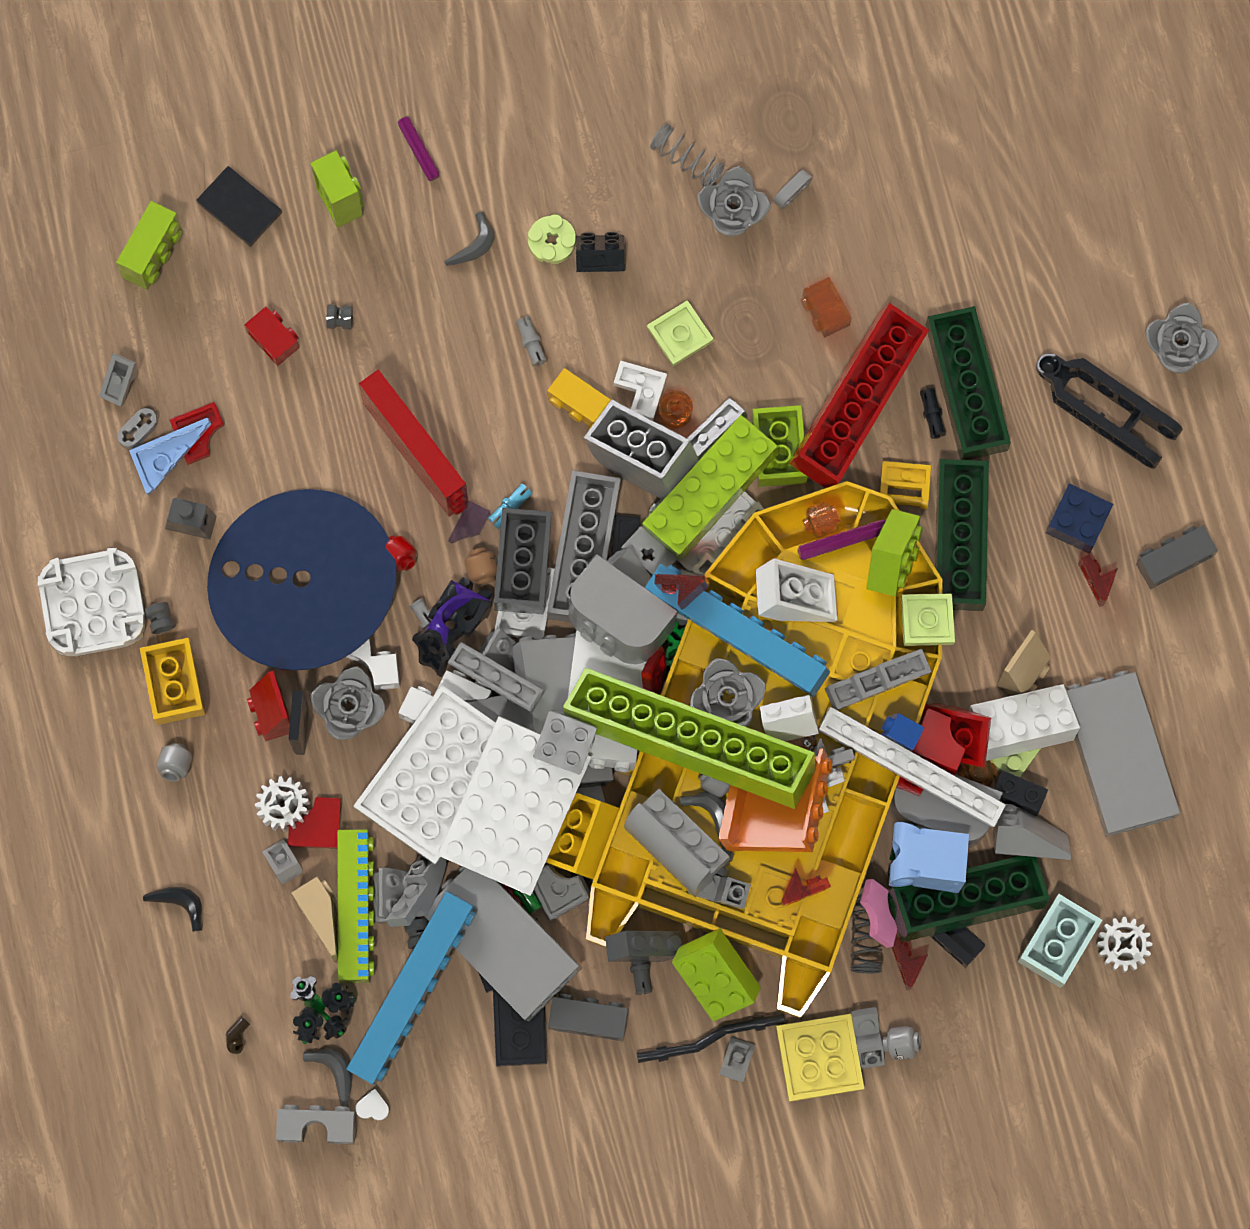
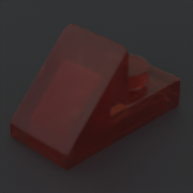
M1090 554L1080 558L1078 565L1099 607H1101L1108 599L1118 568L1100 576L1101 568L1096 559L1092 560Z
M655 574L654 584L662 593L676 594V591L679 590L678 606L683 610L709 587V580L705 576Z
M795 868L781 900L782 907L830 889L831 885L828 878L821 879L819 875L806 880L807 885L803 886Z
M899 937L895 939L894 945L891 948L906 991L912 989L928 954L909 960V957L912 956L910 947L907 942L903 943Z

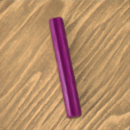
M882 519L801 545L797 550L801 560H806L877 537L886 520Z

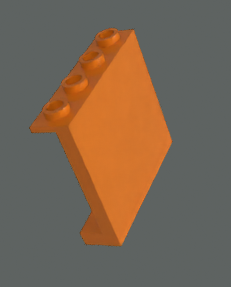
M819 749L818 756H815V772L795 809L735 786H729L718 838L727 851L813 852L814 844L819 838V820L823 817V799L828 793V774L832 772V760L824 749Z

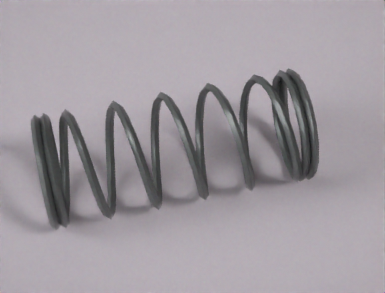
M858 894L855 905L864 908L862 905L857 904L860 903L862 894ZM865 909L855 911L852 917L865 923L856 924L851 930L865 936L854 938L851 944L865 950L855 951L850 956L854 960L864 963L852 965L850 970L856 973H880L883 968L878 965H882V962L862 960L853 956L857 953L883 950L853 943V941L872 938L868 933L854 930L857 926L870 924V920L854 916L856 913L865 912Z

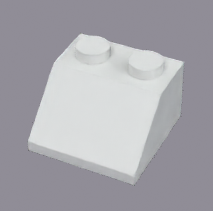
M810 695L760 706L762 724L766 735L786 742L819 734L813 699Z

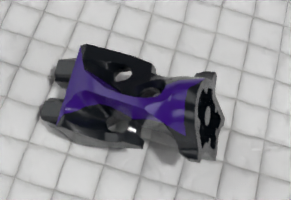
M462 577L457 583L453 580L449 582L439 601L432 607L428 618L432 620L431 623L423 631L416 633L412 637V641L419 650V663L423 666L431 667L439 677H442L447 670L448 661L455 652L453 648L455 641L463 635L470 637L477 626L489 617L493 593L485 588L481 589L478 594L471 591L473 583L465 577ZM467 616H472L473 618L470 621L465 620ZM452 621L455 624V628L449 629L446 626V622Z

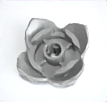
M740 166L728 170L721 177L717 185L705 186L697 195L699 206L704 215L713 222L718 232L726 236L741 235L750 226L764 219L771 207L768 197L763 192L755 190L752 177ZM732 202H735L738 208L730 209L729 206H731Z
M1190 302L1175 307L1170 311L1165 320H1155L1146 329L1148 345L1157 354V358L1162 365L1174 373L1190 371L1197 363L1209 359L1220 345L1216 335L1211 330L1203 328L1202 317ZM1181 338L1184 344L1179 346L1175 341Z
M716 658L706 667L703 674V683L693 692L690 706L747 727L752 720L754 708L761 703L764 697L765 683L753 673L740 672L732 662ZM724 692L734 695L735 699H731L732 703L727 704L726 701H721L720 697H723Z
M359 667L344 670L338 676L336 682L321 684L311 693L314 710L325 720L328 733L338 740L354 738L362 730L377 724L385 713L382 698L372 691L368 675ZM348 701H352L355 708L351 709V711H346L342 707L343 704H348Z

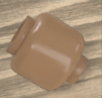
M484 547L470 551L471 556L465 559V566L470 581L477 582V585L495 581L497 560L494 552H485Z

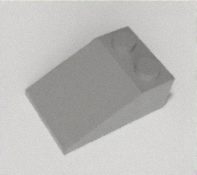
M1005 804L995 827H993L996 854L1071 860L1069 839L1066 833L1022 808L1012 804Z

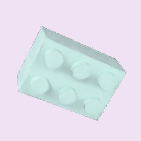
M1058 894L1019 958L1018 963L1062 988L1102 922V919Z

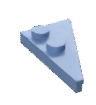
M209 418L129 450L146 494H151L211 426Z

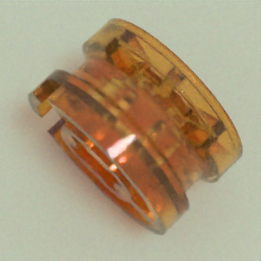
M679 390L669 391L662 396L658 407L661 422L670 428L685 426L692 417L693 405L690 397Z

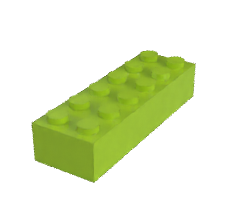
M740 415L642 523L643 528L675 555L679 561H682L779 454L778 445Z

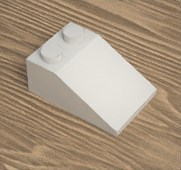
M772 559L756 569L759 616L778 621H837L833 574L778 559Z

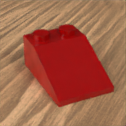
M270 671L249 690L251 698L247 699L251 713L256 712L258 721L254 722L258 736L263 735L265 741L288 735L290 718L274 671Z
M941 703L925 704L920 725L928 708L950 717L952 737L957 744L966 749L960 763L985 767L991 717Z

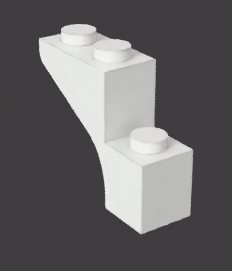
M370 638L356 651L346 656V658L361 663L368 668L373 676L375 691L400 688L396 654H391L390 651H382L376 653V656H372Z
M446 670L437 688L438 691L441 686H444L467 703L492 697V692L487 686L478 681L473 683L467 680L465 674L453 670L452 673ZM420 686L417 689L411 687L398 712L399 718L414 724L433 698L431 696L432 692Z

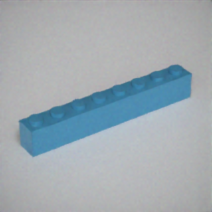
M662 564L659 565L645 586V589L674 608L682 616L810 696L814 697L830 674L829 669L825 666L827 664L825 660L815 654L813 657L808 656L804 653L806 651L804 647L794 641L792 644L784 641L785 636L777 630L772 629L770 632L763 628L764 623L756 617L751 616L749 619L742 615L744 611L733 603L729 606L722 602L723 597L712 590L709 593L701 589L702 584L691 577L689 580L681 577L682 572L674 566L669 565L667 568Z
M446 891L349 1063L348 1071L371 1084H376L378 1080L380 1082L384 1080L389 1071L386 1067L389 1060H394L400 1052L401 1046L398 1044L403 1036L407 1038L414 1026L411 1023L415 1014L420 1015L426 1005L424 1001L425 996L428 992L432 993L439 982L436 977L439 971H444L450 963L451 957L448 955L453 947L457 949L464 937L461 932L465 925L469 927L476 916V913L473 911L476 906Z

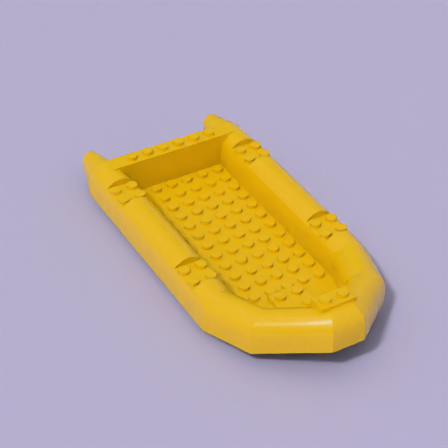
M848 481L753 513L706 571L701 583L703 585L701 589L707 593L710 590L716 592L723 597L722 602L729 606L731 603L737 605L744 611L742 615L749 619L751 616L756 617L764 623L763 628L770 632L772 629L777 630L785 636L784 641L792 644L794 641L806 649L804 653L808 656L813 657L815 654L827 662L825 666L829 669L830 674L816 695L812 697L817 727H819L828 708L832 707L825 691L827 686L872 669L884 662L922 649L932 671L931 673L837 710L882 735L884 731L881 729L882 724L892 714L900 713L919 724L942 659V645L904 646L901 596L909 594H942L943 579L919 541L916 543V547H920L917 561H913L912 571L910 575L907 574L904 588H899L896 596L866 589L872 548L878 536L806 560L800 559L797 550L801 545L882 519L887 520L892 509L899 511L891 496ZM818 506L819 510L816 513L822 515V521L819 523L814 521L815 512H811L810 508L812 510V507ZM772 559H778L833 574L837 621H778L759 616L756 569ZM689 619L661 696L690 706L693 692L703 683V674L706 667L716 658L728 660L740 672L753 673L765 683L764 697L761 703L754 708L752 720L747 728L764 734L765 730L762 724L760 706L809 695ZM724 692L723 697H720V699L730 704L732 703L731 699H735L734 695H729L728 692ZM818 731L819 734L807 736L812 740L811 745L816 746L821 738L828 757L832 756L830 752L841 747H845L846 750L851 749ZM804 737L786 741L807 750L811 748V746L807 748L803 744ZM852 750L855 760L838 766L842 769L845 781L828 787L827 796L824 797L829 812L823 813L822 819L819 820V838L814 844L813 852L730 851L735 855L732 862L726 865L729 870L727 877L751 884L745 907L740 909L688 894V890L625 830V821L632 810L639 803L642 805L660 789L721 848L716 827L709 812L699 806H681L680 803L681 796H690L706 791L700 786L699 773L640 751L591 885L586 940L606 948L605 937L620 933L638 907L708 933L720 928L728 940L782 959L777 1010L801 1018L832 971L900 776ZM726 793L724 796L720 797V798H722V799L724 800L725 804H726V800H727L728 793Z

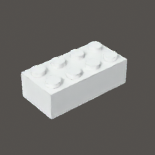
M1064 684L974 704L969 708V711L991 717L986 761L1073 741L1080 729Z

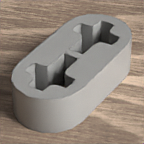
M804 169L801 170L779 191L773 202L782 210L785 209L806 189L813 177Z
M148 408L139 410L119 430L117 437L123 448L131 450L138 447L155 430L158 420L154 411ZM143 416L146 418L151 416V424L148 425L147 423H144L139 428V426L143 423L141 418ZM135 430H137L133 434L134 441L131 442L130 440L124 442L126 440L124 437L126 433L131 435Z

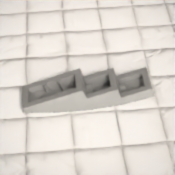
M919 649L829 685L825 688L832 707L835 710H840L908 683L932 671L923 650Z

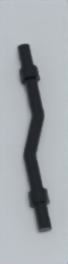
M784 1014L768 1017L763 1015L754 1016L752 1020L724 1024L695 1043L666 1048V1045L656 1047V1050L637 1053L638 1063L658 1060L659 1062L667 1061L669 1057L700 1052L726 1034L753 1029L761 1031L766 1030V1027L785 1024Z

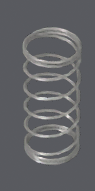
M668 123L663 125L654 136L650 149L656 150L661 145L660 156L664 157L672 152L670 157L671 164L682 160L681 171H687L693 166L691 170L692 179H696L703 174L701 185L704 187L713 185L721 175L724 164L719 162L711 170L703 184L704 177L709 167L715 161V157L712 158L708 166L700 174L693 177L697 162L703 156L705 150H702L698 158L688 168L682 169L685 158L695 145V142L690 145L681 158L672 162L674 152L685 136L682 135L676 145L663 155L662 149L664 144L674 131V127L671 128V125Z

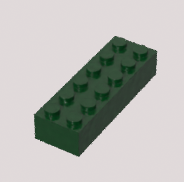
M975 306L928 316L925 326L929 329L927 334L960 460H969L1008 451L1011 442Z
M940 459L937 466L935 568L943 579L942 594H952L953 610L983 611L986 606L989 461Z
M1017 856L967 868L966 882L959 893L913 885L892 887L888 893V900L902 942L1043 909L1050 900L1037 858L1031 856Z

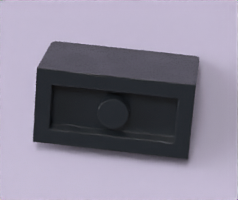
M965 927L930 936L964 968H967L985 947Z

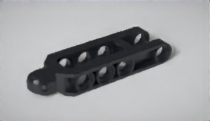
M1050 353L1042 355L1038 359L1036 371L1041 378L1051 384L1053 403L1149 468L1155 469L1162 460V456L1159 457L1157 453L1145 445L1144 441L1131 433L1139 420L1171 440H1176L1183 430L1177 421L1084 358L1066 362L1059 356ZM1076 377L1080 378L1131 413V416L1123 427L1119 428L1106 419L1103 413H1097L1084 404V400H1078L1065 391V386L1069 380Z

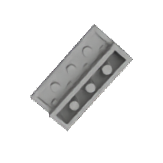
M660 789L642 805L639 803L625 821V830L694 897L713 881L712 877L730 860L729 855Z

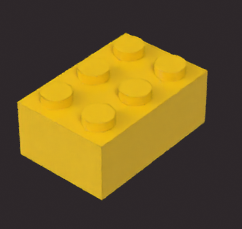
M189 638L141 647V658L155 723L161 725L206 715L193 648Z
M576 793L546 863L594 880L619 808Z

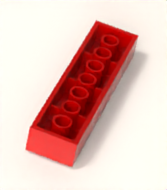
M891 303L886 305L878 313L789 464L824 488L837 485L929 329Z

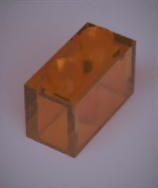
M830 277L803 289L801 303L806 312H811L814 318L812 319L813 326L817 332L821 331L824 338L850 326L851 316Z

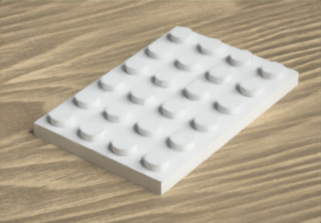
M441 686L357 800L354 808L436 865L441 858L438 856L492 733L495 722L450 690Z
M499 716L438 856L531 896L592 756H587L581 774H576L535 759L533 755L541 734Z

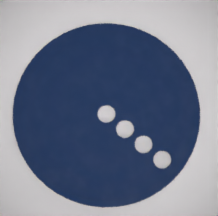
M303 489L283 492L264 499L246 510L230 525L214 551L209 566L207 582L208 601L214 620L221 633L234 648L249 659L268 667L282 670H308L339 661L356 651L375 633L391 606L396 586V562L385 547L389 538L381 524L367 509L357 502L334 492ZM229 561H235L240 566L239 573L232 578H228L222 573L224 564ZM253 564H258L263 568L262 577L256 581H251L246 577L247 568ZM278 567L285 569L287 577L283 583L274 584L270 581L269 574L273 569ZM299 571H306L310 574V582L305 587H297L293 583V577Z

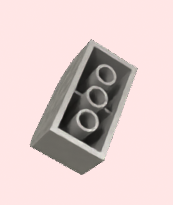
M614 400L609 402L584 437L592 455L602 466L615 475L661 499L667 497L698 461V456L690 440Z
M597 554L573 583L568 609L571 624L586 641L595 642L606 655L614 656L627 664L644 663L660 648L674 630L678 612Z
M954 775L1000 801L1003 792ZM896 788L891 800V813L896 822L908 823L920 830L932 829L969 834L968 848L979 844L990 827L926 790H923L919 797Z

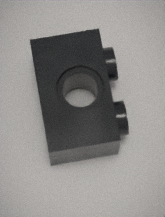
M1003 770L994 786L995 790L1003 792L1000 802L1015 805L1034 816L1038 815L1048 792V789Z

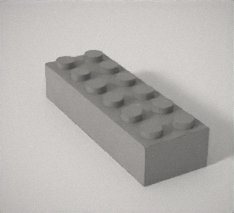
M572 470L547 610L548 619L570 622L568 609L573 583L596 554L605 561L608 560L621 478Z

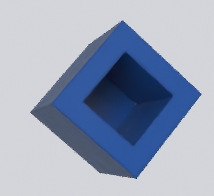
M900 713L892 714L891 717L888 716L881 727L884 730L882 736L909 751L914 750L925 728Z

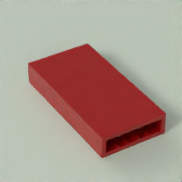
M376 370L358 383L363 405L449 517L453 514L459 515L467 508L469 503L466 483L380 370Z

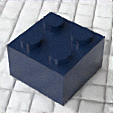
M1069 483L1047 528L1046 534L1090 554L1114 504Z

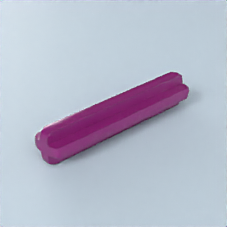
M406 116L400 119L398 126L429 181L437 179L440 176L439 171L410 118Z

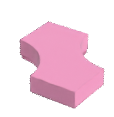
M868 879L865 882L860 904L865 908L869 916L870 936L886 948L893 947L898 928L888 907L889 890L875 880Z

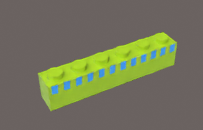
M368 829L338 830L339 983H370V976L375 975L374 961H370V951H374L375 947L374 936H370V926H374V911H370V901H374V886H370L369 876H374V861H369V852L374 851V836H369Z

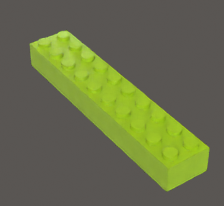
M586 667L563 706L564 715L595 726L597 728L595 734L793 809L799 803L815 772V752Z

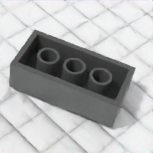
M502 508L494 611L544 614L552 512Z

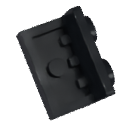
M586 232L582 233L581 236H576V272L625 271L624 235H619L617 232H607L605 235H595L594 233Z

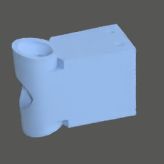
M894 823L892 846L896 859L890 864L889 885L893 887L913 885L959 893L966 882L969 834L932 829L920 830L908 823Z

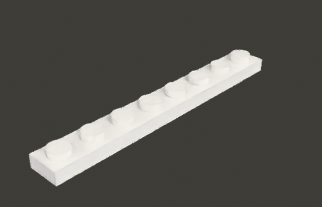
M832 707L828 708L818 727V731L990 827H995L1005 807L1004 803Z

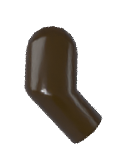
M242 1016L225 1034L227 1049L232 1054H239L244 1048L242 1033L250 1024Z

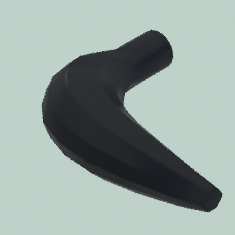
M168 887L143 895V901L172 903L183 907L189 914L192 932L202 930V904L200 898L190 889Z

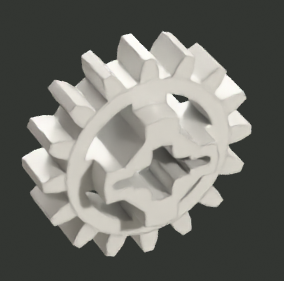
M280 776L278 783L270 779L269 787L261 786L264 793L256 795L261 801L255 803L256 809L260 810L257 815L260 819H263L265 826L271 824V828L274 831L277 830L278 826H281V829L285 832L288 825L295 829L296 821L304 822L301 815L309 814V811L305 808V806L310 805L309 799L305 798L308 793L305 789H302L300 782L294 784V780L291 777L285 782L282 776ZM282 789H288V790H291V791H289V792H284V791H281V790H282ZM284 800L285 806L281 808L280 802ZM281 816L284 817V819H277L274 817Z
M1123 917L1121 923H1119L1115 918L1112 920V927L1108 924L1104 925L1103 928L1106 933L1100 932L1098 934V937L1103 939V941L1096 944L1097 947L1103 949L1098 955L1099 957L1106 956L1107 959L1104 964L1113 963L1112 970L1114 971L1119 966L1122 967L1123 973L1127 971L1128 966L1135 971L1137 969L1136 963L1143 965L1145 963L1143 956L1149 957L1151 955L1146 950V948L1152 946L1151 942H1146L1150 933H1143L1142 930L1145 925L1142 924L1137 927L1135 925L1136 919L1127 923L1126 917ZM1117 929H1129L1131 930V932L1122 933L1120 930ZM1131 937L1132 939L1129 941L1128 946L1117 952L1121 941L1124 942ZM1137 938H1139L1141 944L1140 952L1136 947ZM1108 939L1113 942V950L1111 952L1108 947ZM1119 956H1127L1132 960L1122 961L1117 958Z

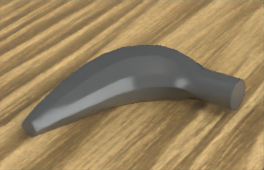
M478 212L475 215L479 229L476 239L469 246L445 260L446 266L475 260L489 251L494 241V231L488 224L484 212Z
M707 791L690 796H681V806H699L709 812L719 837L726 805L724 800Z
M330 1048L315 1052H304V1062L322 1063L331 1070L336 1082L340 1106L347 1107L351 1074L347 1070L348 1063L346 1058L337 1050Z

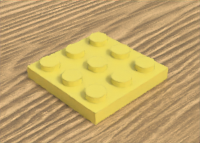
M851 1014L776 1026L789 1102L864 1090Z

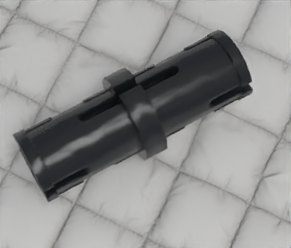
M927 388L925 389L926 393L922 390L920 391V396L924 406L923 417L927 419L931 439L944 437L946 432L941 418L943 412L938 406L935 389Z

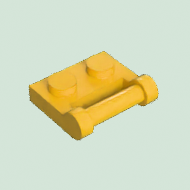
M883 461L880 493L891 496L896 505L917 506L920 509L927 510L931 465ZM888 488L921 491V497L887 494Z

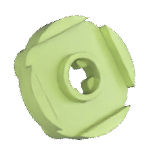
M559 215L540 218L532 225L528 232L529 250L538 261L559 264L566 261L574 251L576 242L575 231L572 225ZM547 236H557V244H547L545 242L548 240Z

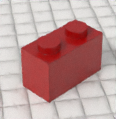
M264 307L246 322L244 327L246 333L278 367L299 349L297 341L299 337L292 328L286 329L282 324L283 319L275 310L271 312L267 307Z

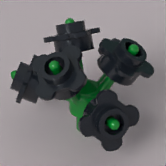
M313 976L304 979L300 977L293 979L292 984L294 987L290 997L293 1000L299 999L305 1002V1008L301 1010L299 1016L293 1018V1024L298 1026L297 1031H293V1034L298 1035L297 1040L302 1041L303 1044L312 1043L313 1039L319 1040L320 1037H317L318 1029L316 1027L323 1025V1018L327 1021L323 1027L327 1032L324 1036L326 1040L332 1037L337 1039L344 1035L347 1030L345 1026L349 1023V1019L345 1017L342 1020L339 1015L330 1018L324 1009L325 1007L329 1008L331 1013H336L339 1009V1011H346V1014H349L350 1008L354 1007L356 998L353 997V992H348L347 986H345V990H341L342 986L340 983H333L332 988L323 991L322 997L316 994L314 985L317 981Z

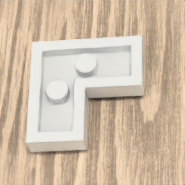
M620 361L614 386L636 392L631 410L653 421L667 374Z

